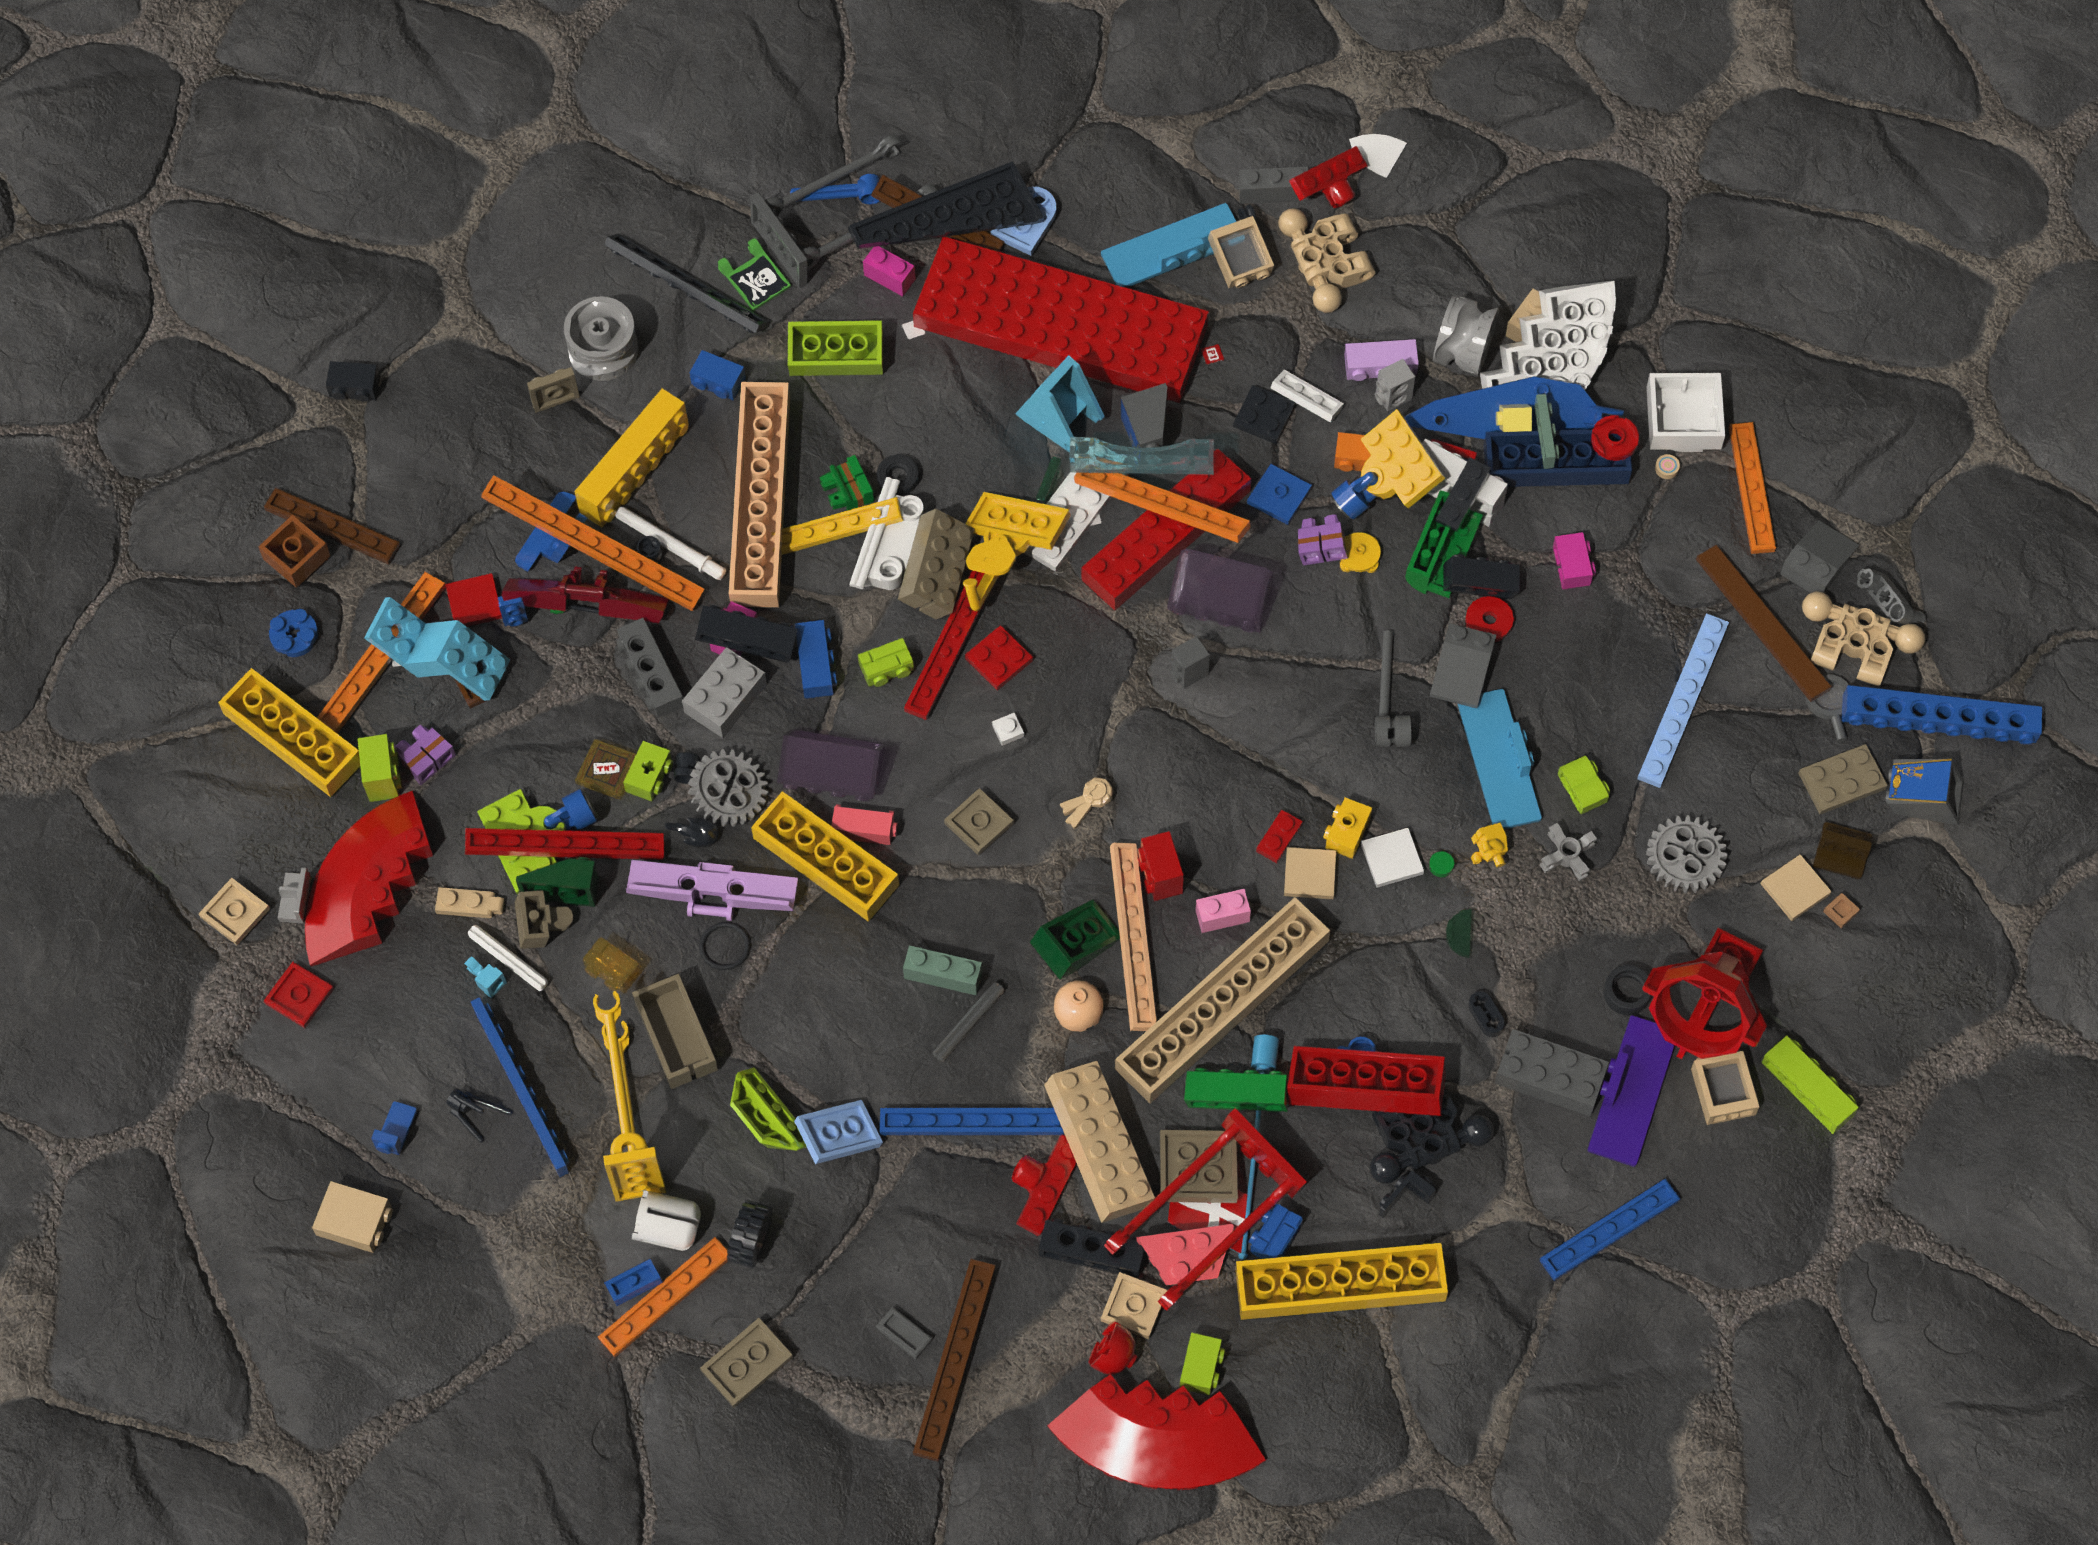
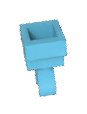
M470 957L464 963L467 966L466 969L477 976L475 978L477 986L491 999L507 983L503 973L496 967L493 968L490 964L483 968L473 957Z

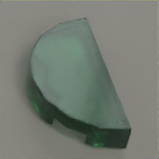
M1054 456L1051 458L1037 493V500L1046 503L1051 496L1060 471V458Z
M1472 909L1461 910L1458 914L1454 915L1448 921L1445 932L1446 942L1451 950L1459 956L1469 958Z

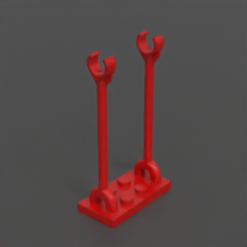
M1236 1108L1227 1115L1221 1126L1225 1131L1123 1229L1120 1228L1104 1245L1112 1255L1117 1252L1148 1218L1233 1139L1242 1146L1240 1149L1249 1159L1253 1158L1259 1164V1170L1266 1177L1269 1178L1271 1176L1279 1184L1264 1202L1177 1285L1174 1284L1158 1300V1303L1166 1311L1184 1294L1183 1292L1276 1203L1286 1194L1293 1198L1307 1182Z

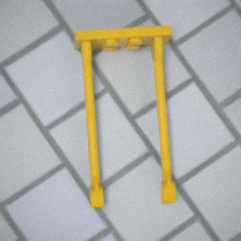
M614 991L613 996L616 1000V1005L612 1009H600L598 1007L600 999L597 994L593 998V1005L597 1019L604 1024L602 1035L605 1047L610 1053L621 1134L611 1144V1155L603 1156L605 1169L615 1201L617 1202L640 1198L643 1196V1190L662 1194L666 1193L655 1147L648 1148L646 1140L635 1131L624 1052L630 1043L629 1029L627 1024L622 1021L621 1025L625 1032L618 1039L616 1022L622 1012L620 997ZM628 1146V1152H623L624 1147Z

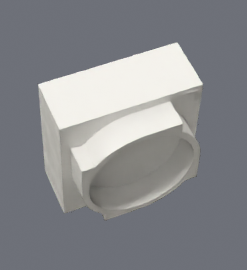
M1650 373L1646 387L1650 450L1703 452V449H1722L1725 427L1721 373Z

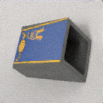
M1166 383L1121 397V421L1140 467L1144 465L1151 466L1162 460L1167 410Z
M1894 759L1893 768L1889 770L1890 791L1886 792V804L1890 806L1893 813L1958 825L1964 780L1953 760Z

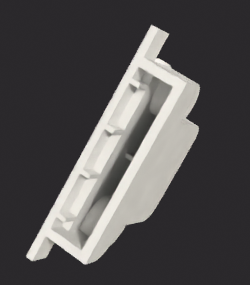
M886 477L878 502L897 497L903 521L885 526V524L870 525L849 586L864 589V586H874L886 590H894L902 583L920 515H923L924 507L921 499L916 496L908 495L903 497L896 495L900 481L897 479ZM890 505L876 508L882 513L880 518L887 517ZM872 517V520H871V521L877 520V519H880V518H874V517Z

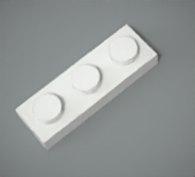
M1283 370L1272 382L1271 389L1329 422L1343 408L1344 403L1286 370Z

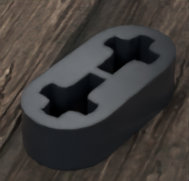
M1482 991L1473 993L1469 999L1468 1008L1475 1021L1486 1036H1499L1504 1028V1019L1487 993ZM1477 999H1478L1480 1002L1485 1001V1004H1484V1010H1485V1012L1482 1010V1008H1481L1480 1006H1476V1007H1475V1003H1476V1000H1477ZM1488 1016L1493 1023L1498 1022L1497 1029L1487 1027L1489 1023Z

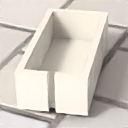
M1425 439L1422 443L1445 477L1442 482L1428 492V494L1437 498L1440 490L1448 493L1451 492L1467 461L1459 454L1443 449L1439 443ZM1490 474L1470 508L1471 511L1483 515L1481 523L1487 527H1490L1503 508L1508 485L1502 478Z

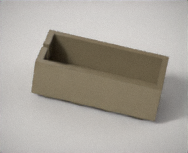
M938 509L920 515L898 600L913 608L920 607L919 611L934 619L951 614L974 528Z
M679 974L632 992L635 1005L671 1089L691 1082V1076L696 1075L698 1079L718 1071L714 1055Z

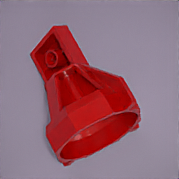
M1717 928L1705 953L1698 959L1652 969L1642 990L1654 996L1649 1010L1664 1040L1680 1048L1676 1057L1682 1059L1686 1051L1700 1059L1737 1053L1742 1042L1752 1047L1757 1046L1767 1025L1749 989V977L1763 952L1762 949ZM1682 980L1702 989V996L1689 1021H1686L1677 1012L1670 997V987ZM1720 999L1739 1008L1742 1023L1738 1027L1725 1032L1703 1030Z

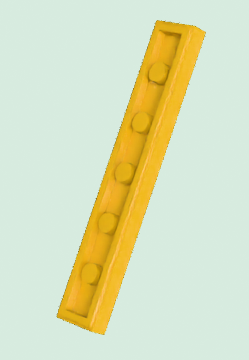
M895 497L782 529V555L866 532L872 524H885V526L902 522L903 518L899 500ZM890 505L887 517L880 518L882 513L876 508ZM872 517H874V518H880V519L871 521V520H872Z

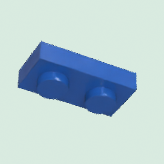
M651 1259L604 1283L616 1306H619L663 1282Z

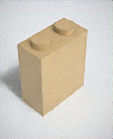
M330 1181L312 1229L316 1236L373 1253L375 1247L380 1246L384 1235L382 1230L385 1222L388 1223L390 1221L393 1209L387 1198Z

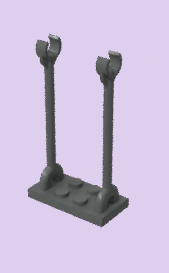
M895 134L884 138L874 151L783 198L770 197L763 200L759 193L750 196L751 223L799 289L807 285V271L812 269L821 257L853 241L848 232L818 249L808 247L800 250L796 245L793 234L785 230L783 221L778 215L784 207L875 160H890L898 156L901 152L896 145H900L901 142ZM927 184L920 188L917 194L925 196L937 190L933 184Z

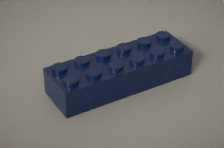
M1555 430L1556 436L1553 438L1554 445H1558L1559 459H1555L1554 468L1544 469L1538 431L1485 433L1483 444L1485 465L1491 468L1490 475L1502 478L1508 484L1507 487L1629 484L1632 472L1631 456L1619 461L1607 460L1599 456L1591 443L1592 430ZM1618 434L1609 435V439L1614 442L1621 440Z

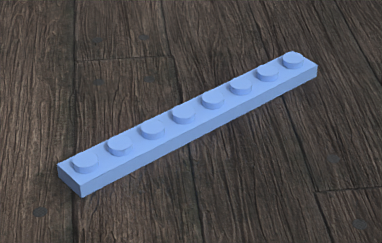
M1706 613L1640 770L1638 780L1661 788L1729 624L1728 621Z

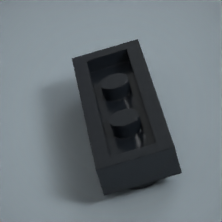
M1469 457L1440 510L1436 522L1458 532L1490 474L1491 468Z

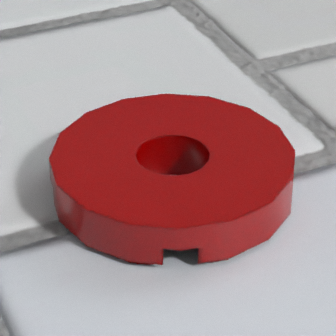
M1617 415L1606 416L1600 419L1595 424L1591 435L1593 449L1598 455L1613 461L1624 460L1635 452L1639 441V433L1633 422L1627 418H1619ZM1618 434L1621 440L1614 442L1609 439V435Z
M1492 596L1481 597L1473 601L1468 607L1465 617L1467 628L1495 634V642L1502 640L1503 637L1511 632L1514 621L1513 612L1509 605L1500 598ZM1487 615L1493 616L1496 622L1487 624L1483 621V617Z

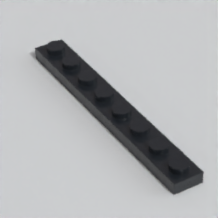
M619 233L607 237L604 245L609 247L614 254L628 258L631 264L645 268L649 271L650 275L656 278L664 279L670 287L681 289L687 293L686 295L689 298L700 300L706 304L705 306L708 309L718 311L724 314L727 320L744 326L743 328L746 331L758 333L767 329L770 322L628 238Z

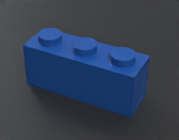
M824 620L795 623L804 698L833 695L832 686H837L835 671L830 672V664H834L833 651L827 649V643L831 642L830 628L825 629Z

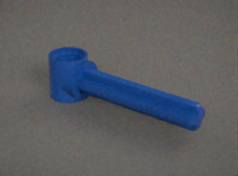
M865 174L859 178L857 184L824 186L795 202L859 197V200L864 204H876L879 200L871 195L880 178L875 174ZM792 188L790 194L799 190L800 188Z

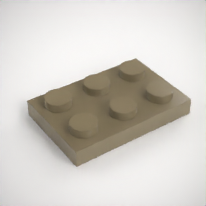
M1866 744L1804 767L1798 772L1819 814L1886 790L1888 786Z
M758 1318L701 1366L700 1370L735 1408L789 1362L793 1355L763 1321Z

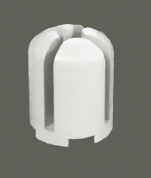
M643 1190L642 1197L646 1198H641L634 1230L638 1234L633 1233L632 1240L679 1251L689 1249L695 1242L701 1212L699 1206L694 1201Z

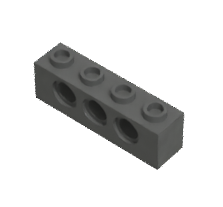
M644 618L618 628L619 638L615 639L620 652L625 651L628 656L625 661L630 672L635 671L637 675L635 682L640 692L645 691L647 695L644 699L649 711L654 710L659 718L683 707L682 695ZM636 647H643L641 651H634ZM647 666H652V667H654V668H653L652 670H650V671H644V670H643V669H644L645 667H647ZM656 686H663L659 691L652 690Z

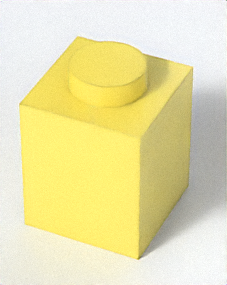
M1528 404L1499 405V411H1496V425L1503 432L1532 431V407Z

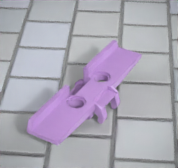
M632 860L626 893L688 902L687 916L693 917V914L726 917L727 921H732L734 907L793 911L798 878L735 871L734 866L704 862H699L698 867ZM686 879H691L695 882V886L690 890H685L681 887L682 882ZM733 885H742L744 891L740 895H733ZM704 895H714L722 897V901L727 903V907L695 903L696 899L701 900Z

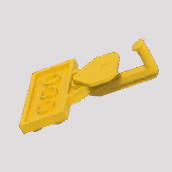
M983 492L966 522V525L974 528L973 534L984 536V542L974 546L966 558V564L970 570L985 573L977 588L978 582L976 579L969 578L963 582L972 610L979 611L999 575L1006 574L1013 566L1016 557L1024 553L1029 546L1053 549L1071 516L1069 509Z

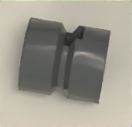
M1410 715L1396 716L1394 719H1391L1390 716H1375V746L1390 747L1394 743L1396 747H1410ZM1388 728H1393V735L1388 734Z

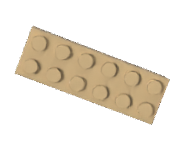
M1098 1061L1052 1074L1044 1086L1101 1223L1143 1210L1155 1197Z

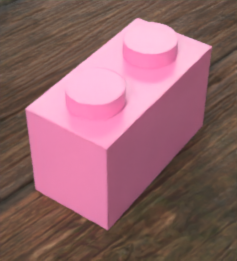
M1245 889L1196 900V914L1202 933L1250 922L1251 910Z

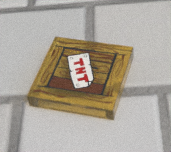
M594 739L577 774L575 783L620 800L625 791L624 779L636 754Z

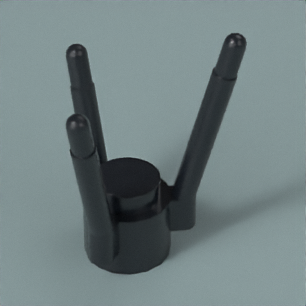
M456 1088L449 1095L446 1104L452 1108L450 1113L457 1117L480 1143L483 1142V1138L461 1114L462 1112L464 1114L467 1113L470 1109L481 1114L484 1113V1110L474 1104L473 1101L501 1113L512 1115L511 1110L474 1096L468 1091L463 1092Z

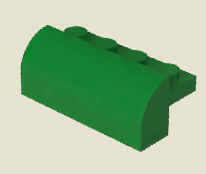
M1440 490L1407 567L1405 578L1414 589L1426 594L1427 591L1450 598L1452 592L1443 591V564L1453 555H1465L1467 557L1483 515L1469 510L1458 532L1436 522V518L1450 494Z

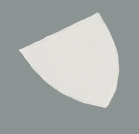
M1381 134L1361 135L1349 139L1352 148L1358 147L1368 165L1366 167L1386 178L1407 144L1397 138Z

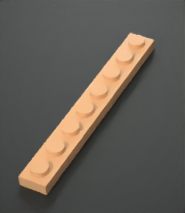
M1112 843L1110 853L1130 1031H1147L1156 1023V1013L1136 843Z

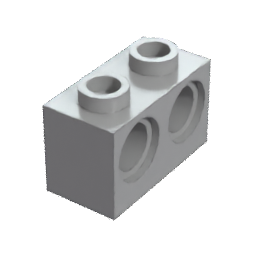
M1404 359L1378 371L1375 397L1380 405H1384L1387 411L1412 400L1415 376Z

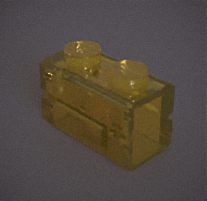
M602 937L595 942L592 949L583 957L586 973L595 979L599 976L605 980L604 984L613 992L619 990L622 993H626L642 973L640 963Z

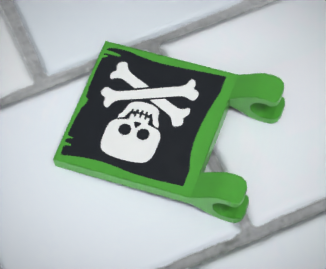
M754 238L748 242V250L755 257L733 270L726 258L718 261L719 271L730 281L752 311H755L791 287L787 279L764 252L757 239Z

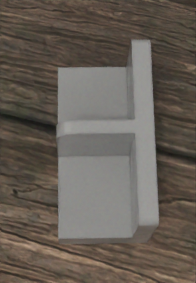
M305 867L301 868L300 874L285 872L284 884L279 887L281 895L278 913L279 922L304 924L311 884V876Z

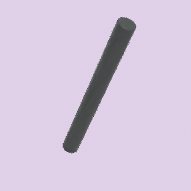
M1389 630L1383 632L1379 716H1389L1393 632Z

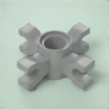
M1558 823L1549 827L1550 832L1547 835L1555 843L1558 850L1541 859L1543 862L1540 864L1542 870L1547 873L1560 864L1564 867H1571L1579 882L1587 878L1589 868L1580 859L1579 854L1595 846L1594 842L1597 841V838L1591 831L1576 840L1572 837L1566 838ZM1563 850H1572L1574 854L1566 855Z

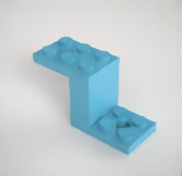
M391 597L384 599L364 639L417 678L450 675L484 701L491 699L510 661L508 657L460 621L425 623ZM394 624L399 630L397 637H394L391 631ZM478 661H481L483 664L482 673L477 671L476 665Z

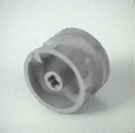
M1453 295L1439 331L1433 362L1447 366L1455 359L1456 364L1464 372L1478 376L1492 341L1499 308L1497 307L1482 313L1477 307V301Z
M592 297L579 302L569 311L564 322V335L571 364L579 374L592 380L608 381L624 375L632 368L638 356V341L635 334L633 316L623 303L610 297Z

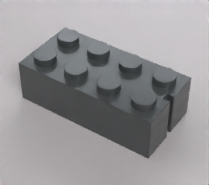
M1512 1029L1494 1084L1591 1117L1609 1062Z

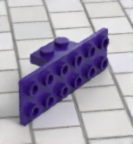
M1630 1016L1617 1059L1611 1058L1607 1070L1612 1075L1609 1082L1604 1080L1600 1095L1604 1096V1100L1587 1149L1590 1153L1632 1167L1637 1165L1674 1048L1673 1044L1664 1040L1656 1023L1636 1016Z

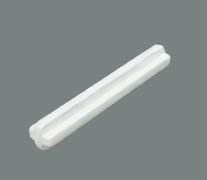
M473 925L468 931L471 939L538 991H543L548 985V980L481 927Z

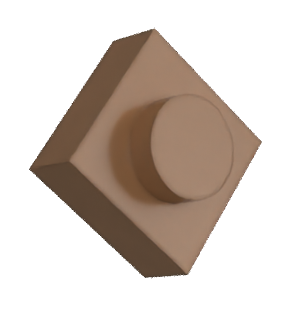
M1841 893L1823 912L1842 929L1859 913L1860 909Z

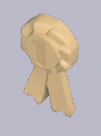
M1094 777L1085 784L1082 796L1061 803L1060 806L1063 809L1064 816L1071 814L1065 822L1071 824L1073 829H1076L1092 807H1103L1108 804L1113 796V788L1106 779Z

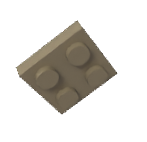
M572 367L559 369L553 374L536 377L532 381L527 382L535 413L580 397Z
M979 788L944 819V824L979 856L1014 824V821Z

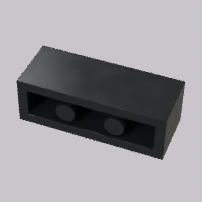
M1453 555L1443 564V591L1511 600L1520 592V565L1511 564L1507 560L1493 562L1484 557L1470 559L1466 558L1465 555Z

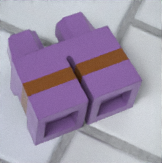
M1327 515L1324 518L1325 525L1317 526L1315 519H1303L1302 528L1298 529V551L1303 565L1323 563L1324 556L1326 562L1348 559L1344 540L1345 534L1337 515Z
M419 725L412 732L413 737L417 741L410 746L405 740H401L395 745V749L398 752L403 767L407 768L415 780L422 785L437 772L436 767L440 770L456 755L453 746L433 728L428 730L423 725Z

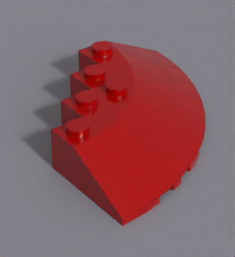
M413 791L394 797L361 817L341 836L324 859L314 879L305 916L306 950L311 967L382 944L376 922L399 915L393 892L415 886L416 882L410 863L433 856Z
M1110 1374L1086 1391L1047 1425L1068 1450H1071L1075 1455L1083 1459L1089 1466L1091 1465L1117 1480H1124L1153 1489L1191 1490L1201 1486L1216 1485L1236 1476L1239 1477L1266 1461L1239 1416L1220 1391L1199 1406L1184 1385L1162 1400L1148 1380L1125 1394Z

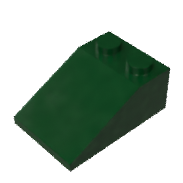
M589 858L567 859L516 877L519 892L544 891L545 902L595 907L600 879L595 862Z
M1092 899L1040 926L1030 943L1059 980L1078 971L1120 940V933Z

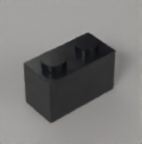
M330 361L326 381L329 397L337 400L348 398L362 402L368 400L376 401L380 379L377 365Z

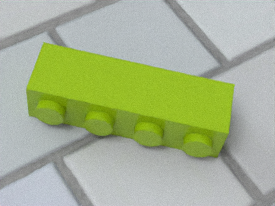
M1786 1036L1765 1054L1762 1064L1832 1134H1835L1855 1116L1859 1108L1855 1099L1851 1095L1845 1094L1839 1088L1837 1081L1833 1077L1827 1076L1821 1070L1819 1063L1815 1059L1809 1058L1803 1052L1801 1045L1797 1041L1791 1040Z

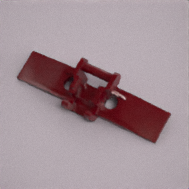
M574 567L570 574L563 576L562 581L508 579L502 590L504 601L522 597L524 606L566 611L567 599L599 603V616L631 620L644 618L647 622L655 623L660 622L669 603V599L628 589L607 587L608 570H600V575L597 576L595 584L582 583V567Z

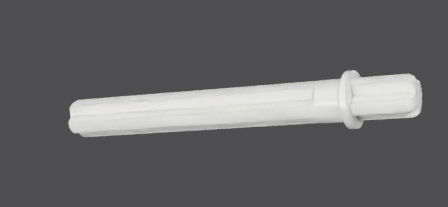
M626 507L618 509L615 515L617 519L645 536L657 538L661 546L697 567L700 573L706 572L718 580L724 577L726 569L712 561L711 556L699 553Z

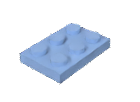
M862 1100L800 1115L794 1121L815 1164L879 1148L883 1143Z

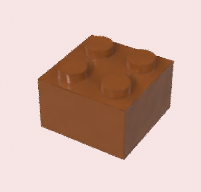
M293 515L258 546L263 560L296 588L330 557L326 543Z

